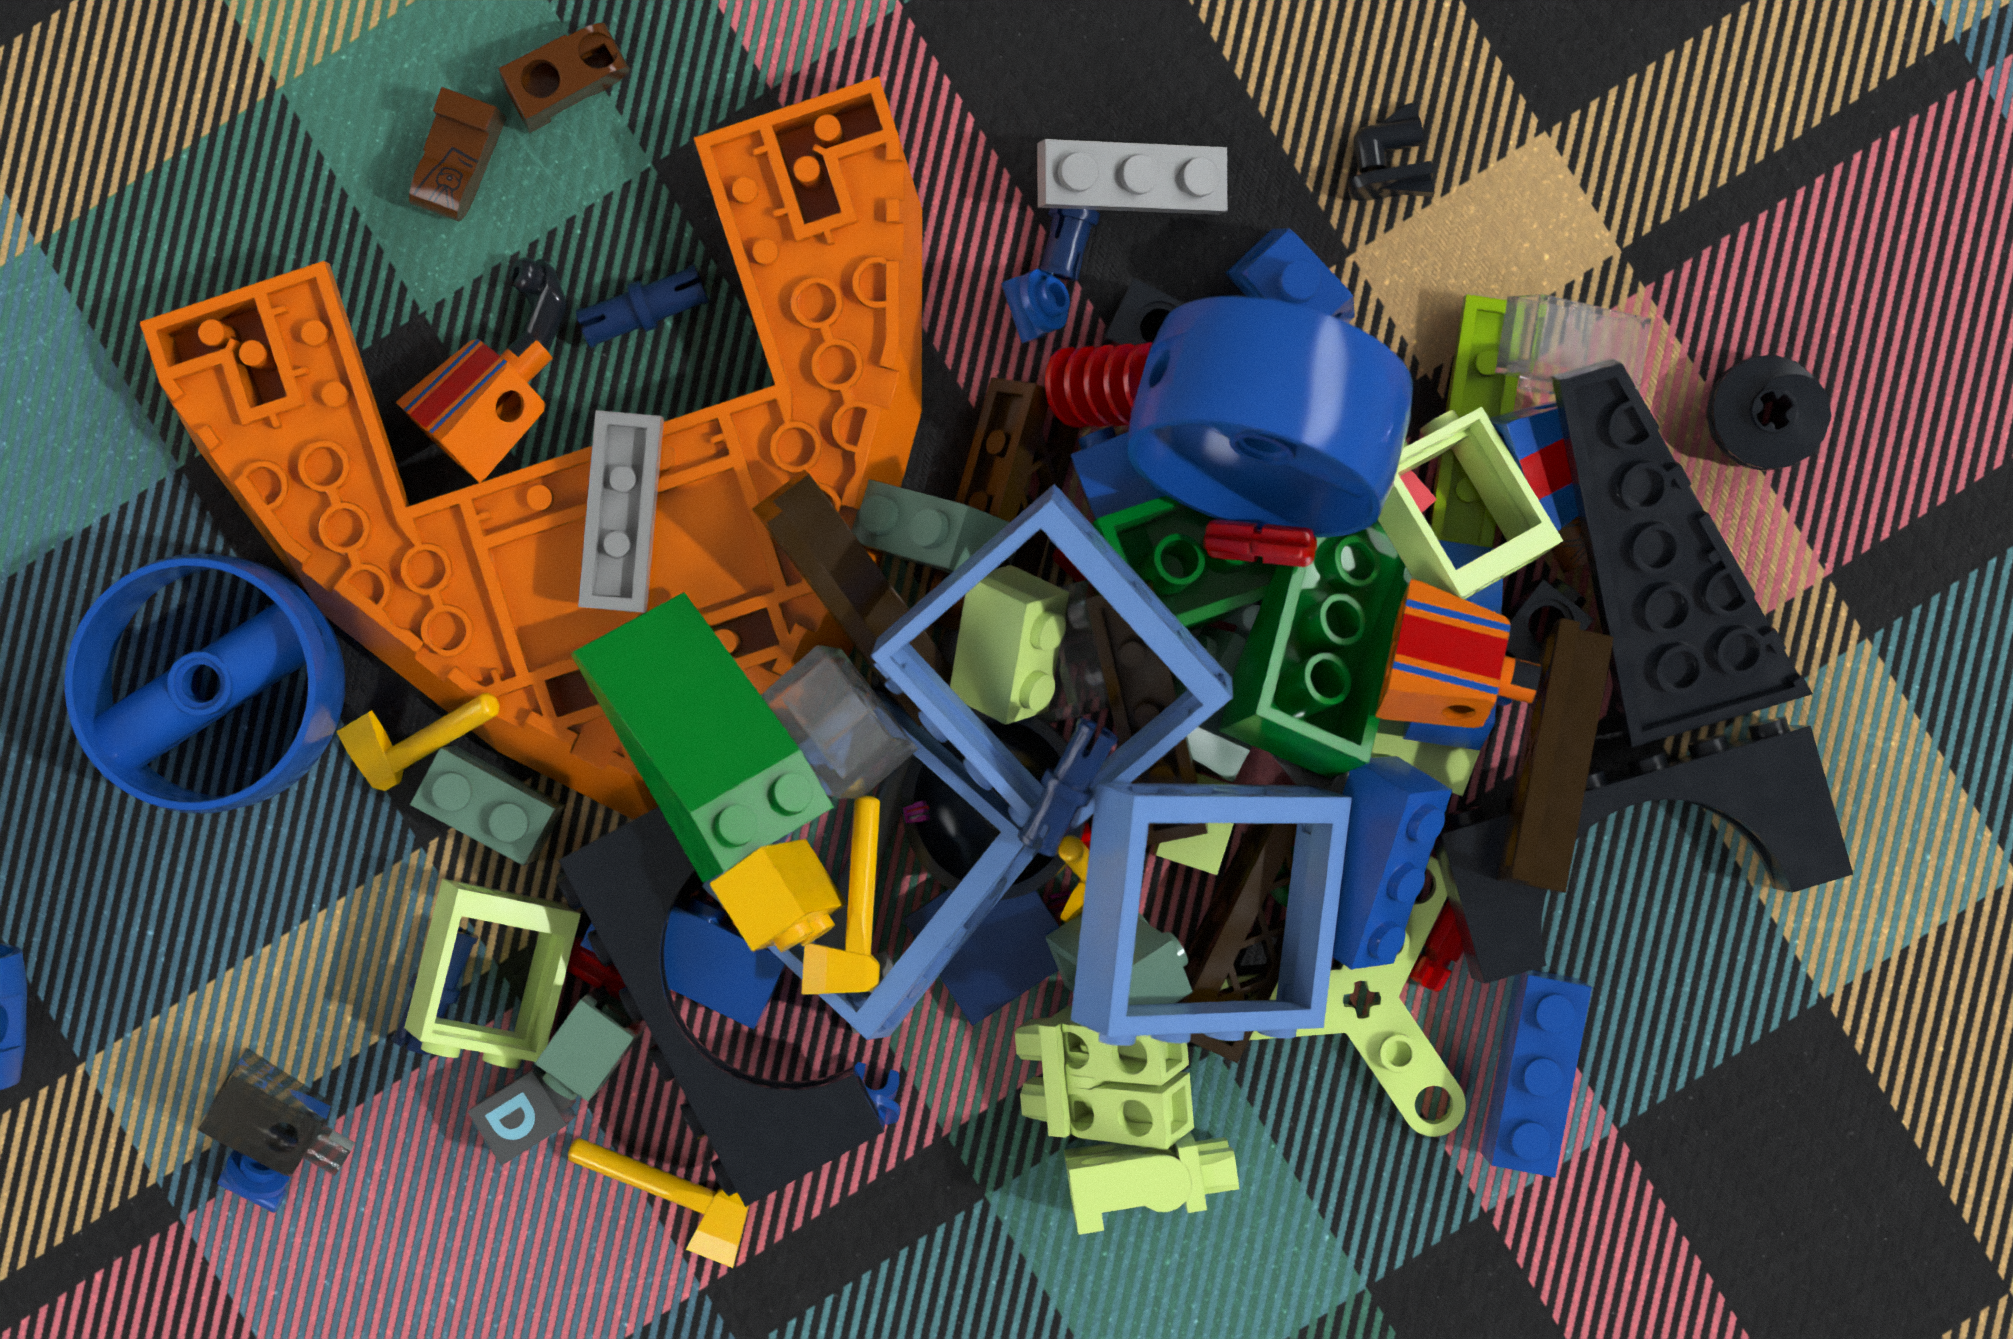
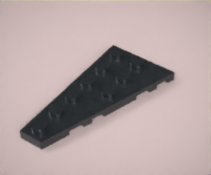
M1612 358L1552 375L1551 379L1602 634L1614 637L1609 669L1624 741L1630 746L1635 747L1812 695L1813 693L1805 679L1797 673L1786 654V646L1776 629L1770 626L1755 600V592L1709 513L1703 510L1690 485L1692 483L1680 463L1675 461L1661 437L1657 422L1623 363Z

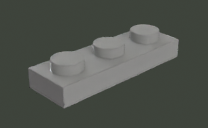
M1044 139L1037 143L1038 208L1216 215L1228 211L1227 147Z
M595 410L578 607L640 613L647 612L664 418L662 416Z

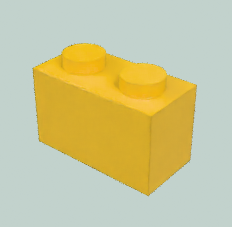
M806 839L762 846L710 883L713 891L752 952L776 945L781 953L799 942L802 946H805L831 930L835 923L830 916L848 904Z

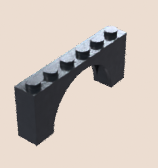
M1786 716L1773 718L1748 726L1751 737L1728 743L1725 734L1700 739L1687 744L1690 755L1667 761L1665 752L1639 757L1627 762L1629 773L1606 779L1604 770L1588 773L1576 840L1598 821L1620 809L1647 801L1680 800L1714 813L1735 828L1747 840L1760 858L1773 889L1793 893L1853 875L1811 725H1788ZM1513 795L1505 798L1507 809L1484 815L1482 807L1475 806L1445 815L1446 826L1442 828L1434 843V850L1449 902L1456 918V926L1462 940L1463 951L1471 978L1483 984L1547 966L1542 944V913L1547 890L1497 880Z
M659 806L558 860L564 870L563 873L556 876L561 891L573 910L583 906L595 927V930L587 933L590 944L605 968L612 964L616 966L626 987L618 990L620 999L632 1021L636 1025L645 1021L657 1042V1044L649 1048L652 1059L666 1082L677 1079L688 1100L680 1105L682 1114L697 1139L707 1135L719 1157L711 1162V1166L728 1197L738 1192L743 1204L747 1207L884 1132L885 1122L855 1066L825 1078L808 1081L789 1082L757 1077L743 1072L715 1056L699 1042L679 1014L670 992L665 969L664 949L668 922L675 901L683 886L695 871V868Z

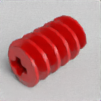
M1129 343L1116 347L1113 345H1103L1096 348L1084 346L1077 349L1074 347L1058 349L1049 359L1045 370L1044 384L1047 401L1054 415L1065 425L1074 428L1087 426L1103 427L1108 425L1120 427L1129 425L1131 411L1153 343H1141L1136 346Z

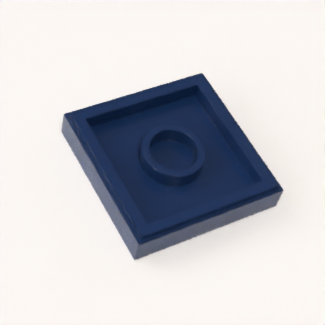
M948 888L903 918L915 939L953 893V890ZM1037 890L1021 897L999 900L939 975L972 1026L1058 971L1045 936L1060 926Z

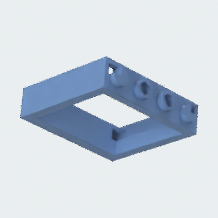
M1054 484L883 632L876 640L871 657L876 661L874 666L887 679L885 686L897 695L903 691L921 709L918 715L928 732L942 743L949 739L966 757L963 760V764L974 781L985 790H990L994 787L1010 804L1008 812L1019 828L1024 826L1045 788L918 654L909 642L1042 529L1188 688L1184 694L1105 759L1090 786L1094 791L1093 797L1087 807H1079L1065 834L1067 836L1094 814L1097 783H1131L1231 700L1233 696L1232 678ZM1044 825L1039 833L1042 839L1049 829L1048 825Z
M857 688L855 692L852 691L841 706H832L827 715V720L830 723L816 741L806 743L800 748L824 791L879 723L1001 831L872 994L869 991L818 994L865 1039L871 1040L891 1036L1038 853L1043 839L1038 835L1032 848L1021 842L1017 835L1024 826L1019 828L1008 812L1010 805L992 789L985 790L978 785L967 772L962 762L921 726L918 727L885 694L878 690ZM792 832L770 845L784 843ZM728 870L707 880L702 886L721 905L722 903L713 891L710 883ZM800 942L781 953L776 945L767 947L802 979L804 946Z
M1097 783L1071 1020L1099 1033V1042L1118 1046L1135 1044L1136 1036L1151 1035L1153 1039L1168 1043L1190 1042L1191 1034L1205 1033L1206 1036L1219 1040L1239 1041L1244 1039L1245 1031H1258V1033L1265 1036L1289 1039L1296 1037L1297 1029L1324 1028L1351 797L1313 785ZM1148 823H1297L1276 1000L1128 1005Z

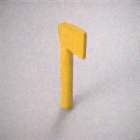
M483 693L394 746L372 710L336 732L348 755L371 787L386 791L401 782L405 768L492 719L498 714L500 705L494 695Z
M864 795L854 800L845 949L814 943L804 946L801 995L868 992L879 984L880 964L871 955L880 801L876 797Z
M1073 835L1065 836L1058 847L1059 856L1080 878V882L1071 893L1060 916L1065 923L1083 913L1090 851L1078 837Z
M577 1138L571 1143L568 1151V1160L570 1162L704 1214L686 1250L731 1268L734 1267L749 1206L745 1207L738 1192L728 1197L722 1188L717 1190V1192L587 1140Z

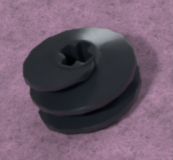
M1778 355L1751 357L1726 370L1709 393L1706 412L1711 438L1721 452L1742 467L1761 471L1790 467L1809 457L1824 440L1832 417L1828 394L1820 382L1798 362ZM1772 401L1776 405L1778 412L1773 414L1771 422L1761 424L1756 414L1764 408L1763 404Z

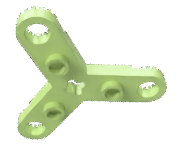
M1430 856L1426 869L1430 871L1433 877L1434 886L1431 894L1426 899L1414 902L1405 929V941L1401 950L1396 955L1394 964L1352 970L1340 963L1339 967H1331L1324 1028L1297 1029L1296 1037L1346 1033L1407 1123L1420 1134L1437 1137L1450 1133L1461 1123L1466 1110L1465 1096L1453 1075L1399 998L1447 898L1438 860ZM1261 973L1237 975L1240 983L1259 976ZM1226 979L1220 990L1229 987ZM1365 981V986L1370 992L1378 993V1002L1369 1003L1367 1005V1014L1362 1016L1357 1015L1352 1005L1343 1003V996L1353 993L1355 988L1354 982ZM1278 983L1269 1000H1276ZM1253 1031L1249 1040L1272 1039L1274 1037L1265 1036L1258 1033V1031ZM1429 1086L1444 1088L1450 1097V1107L1447 1109V1113L1442 1118L1435 1119V1121L1425 1120L1415 1110L1417 1095L1421 1090Z

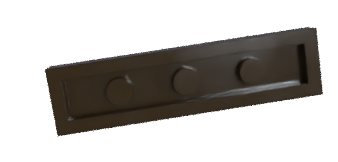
M991 377L955 502L971 506L1011 522L1054 484L1062 491L1071 460L1070 454L1073 453L1079 428L1065 425L1062 421L1058 420L1053 439L1047 443L1045 442L1042 427L1050 405L1047 401L1044 387L1034 383ZM1036 471L1040 486L1036 499L1028 504L1024 489L1028 476ZM1042 529L1022 545L1019 559L1012 564V566L1036 577L1048 540V535ZM1008 558L998 565V568L1009 566ZM935 570L929 592L946 579L950 573ZM965 595L930 625L959 632Z
M804 469L752 508V510L898 706L919 727L922 725L918 715L921 709L904 691L897 695L885 686L887 679L874 666L876 661L871 657L877 638L908 612L909 608L812 476ZM923 630L909 644L947 684L951 681L953 668L925 630Z
M1152 579L1143 580L1154 592ZM1089 581L1085 600L1121 746L1179 697L1174 675L1170 668ZM1188 736L1182 739L1131 783L1198 784ZM1148 823L1146 846L1208 834V823Z
M1564 618L1550 623L1544 629L1538 664L1541 665V675L1535 697L1529 708L1497 876L1499 881L1557 893H1566L1614 640L1612 636L1579 630L1580 622Z
M1297 823L1249 824L1186 952L1188 964L1183 968L1193 992L1176 1003L1226 1002L1232 999L1233 1001H1245L1243 995L1250 992L1251 994L1247 1001L1270 999L1279 979L1286 919L1267 925L1262 904L1269 891L1288 884L1290 886L1293 862L1290 847L1296 837ZM1283 864L1285 873L1277 875ZM1255 921L1257 930L1249 933L1251 926ZM1279 935L1275 945H1273L1271 937ZM1261 942L1267 960L1261 974L1239 983L1233 963L1240 949ZM1226 979L1229 987L1220 990ZM1245 1031L1243 1040L1227 1042L1208 1037L1205 1033L1191 1034L1190 1042L1238 1063L1253 1031Z

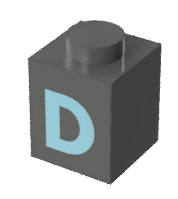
M539 1066L532 1068L495 1091L467 1111L501 1166L565 1127L576 1116L571 1108V1105L576 1103V1099L570 1100L549 1087L543 1080L546 1071Z

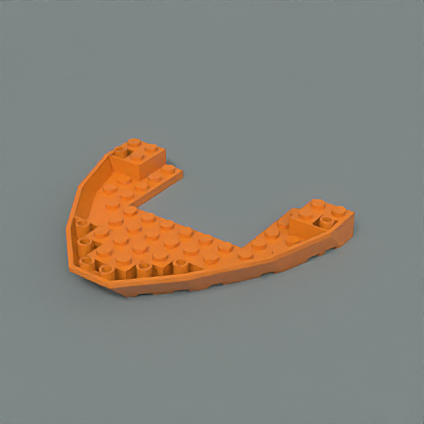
M879 76L694 137L775 385L664 422L647 612L685 592L799 748L805 745L854 645L752 508L805 469L852 530L857 511L861 508L869 479L897 487L902 486L922 413L923 211ZM325 261L140 322L159 383L197 449L299 586L315 602L324 616L448 713L483 693L494 695L500 705L498 714L471 731L498 752L633 820L658 807L571 656L573 651L644 614L640 612L578 607L592 446L410 506L331 266ZM864 547L879 568L883 553Z

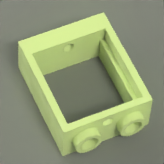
M1482 407L1461 418L1457 416L1454 409L1450 410L1420 429L1424 436L1422 439L1410 445L1405 440L1393 487L1377 519L1413 579L1427 583L1462 599H1467L1535 561L1563 541ZM1450 449L1453 450L1508 541L1457 570L1400 478L1401 475Z
M442 878L404 1028L419 1041H422L421 1049L435 1055L458 1058L460 1050L467 1049L483 1052L482 1060L487 1063L513 1069L520 1068L521 1060L536 1062L548 1045L581 913L560 902ZM461 916L539 931L514 1032L436 1017Z

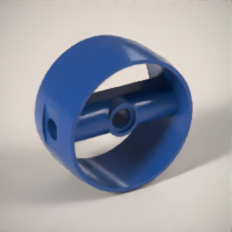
M1227 296L1195 300L1175 308L1168 314L1150 348L1131 411L1127 442L1128 458L1135 470L1157 490L1175 501L1210 517L1221 520L1257 523V529L1262 530L1265 524L1306 527L1313 531L1315 537H1335L1353 534L1368 528L1377 520L1393 487L1411 417L1413 381L1406 365L1390 348L1365 331L1322 312L1286 302L1254 297Z
M186 554L160 559L135 570L110 586L94 602L80 622L72 639L65 668L64 689L66 707L75 736L90 761L108 780L131 796L154 806L170 811L206 814L238 809L268 800L292 786L311 769L327 748L338 726L345 697V669L340 645L328 619L306 592L292 580L270 567L244 558L214 554ZM219 569L247 580L261 589L275 602L198 652H191L181 656L172 665L171 669L119 702L113 703L112 669L121 636L141 605L164 586L193 573ZM307 664L308 697L302 724L296 738L279 763L253 785L230 796L202 794L182 788L168 781L147 765ZM205 666L213 668L220 679V689L217 695L210 701L204 699L196 688L197 675Z

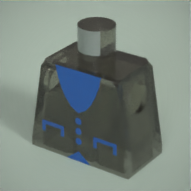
M245 1048L218 1090L197 1129L282 1175L290 1177L303 1158L335 1176L355 1142L324 1125L331 1107V1103L325 1097L248 1048ZM279 1123H289L293 1125L296 1129L284 1128Z

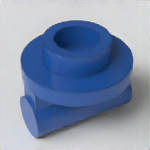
M1035 269L1025 275L1014 277L1001 283L1022 344L1046 336V333L1056 331L1065 325L1070 306L1069 294L1061 280L1054 277L1051 273Z
M263 1143L244 1144L237 1147L229 1155L217 1185L275 1213L287 1192L285 1188L291 1174L290 1164L284 1154L270 1145Z

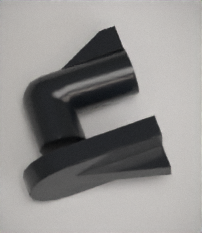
M1416 102L1404 105L1380 124L1365 126L1355 133L1354 148L1361 174L1355 176L1347 183L1351 199L1355 201H1368L1398 195L1434 197L1435 191L1432 181L1434 172L1431 161L1388 168L1385 152L1424 145L1423 127Z

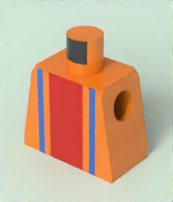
M525 331L501 355H498L479 339L471 340L404 394L396 404L437 447L481 483L544 412L545 402L531 388L528 382L553 357L528 331Z
M1411 579L1398 607L1375 717L1385 720L1467 728L1482 727L1495 705L1497 695L1532 703L1540 680L1541 665L1505 656L1511 627L1510 621L1505 616L1422 581Z

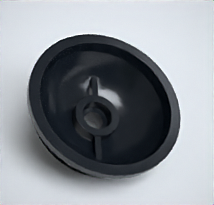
M974 708L971 709L1040 784L1047 769L1056 768L1068 742L1046 721L1037 716H1032L1005 725ZM949 739L945 743L938 741L963 763L966 757ZM913 755L905 774L902 788L901 804L905 832L912 850L924 868L941 884L954 891L1001 831L920 759ZM994 787L991 788L1002 799H1004ZM919 801H926L930 810V820L906 823L903 808ZM1087 819L1068 835L1076 836L1081 840ZM1038 852L1000 900L1021 897L1040 889L1053 880L1067 864L1059 856L1058 852L1054 857Z

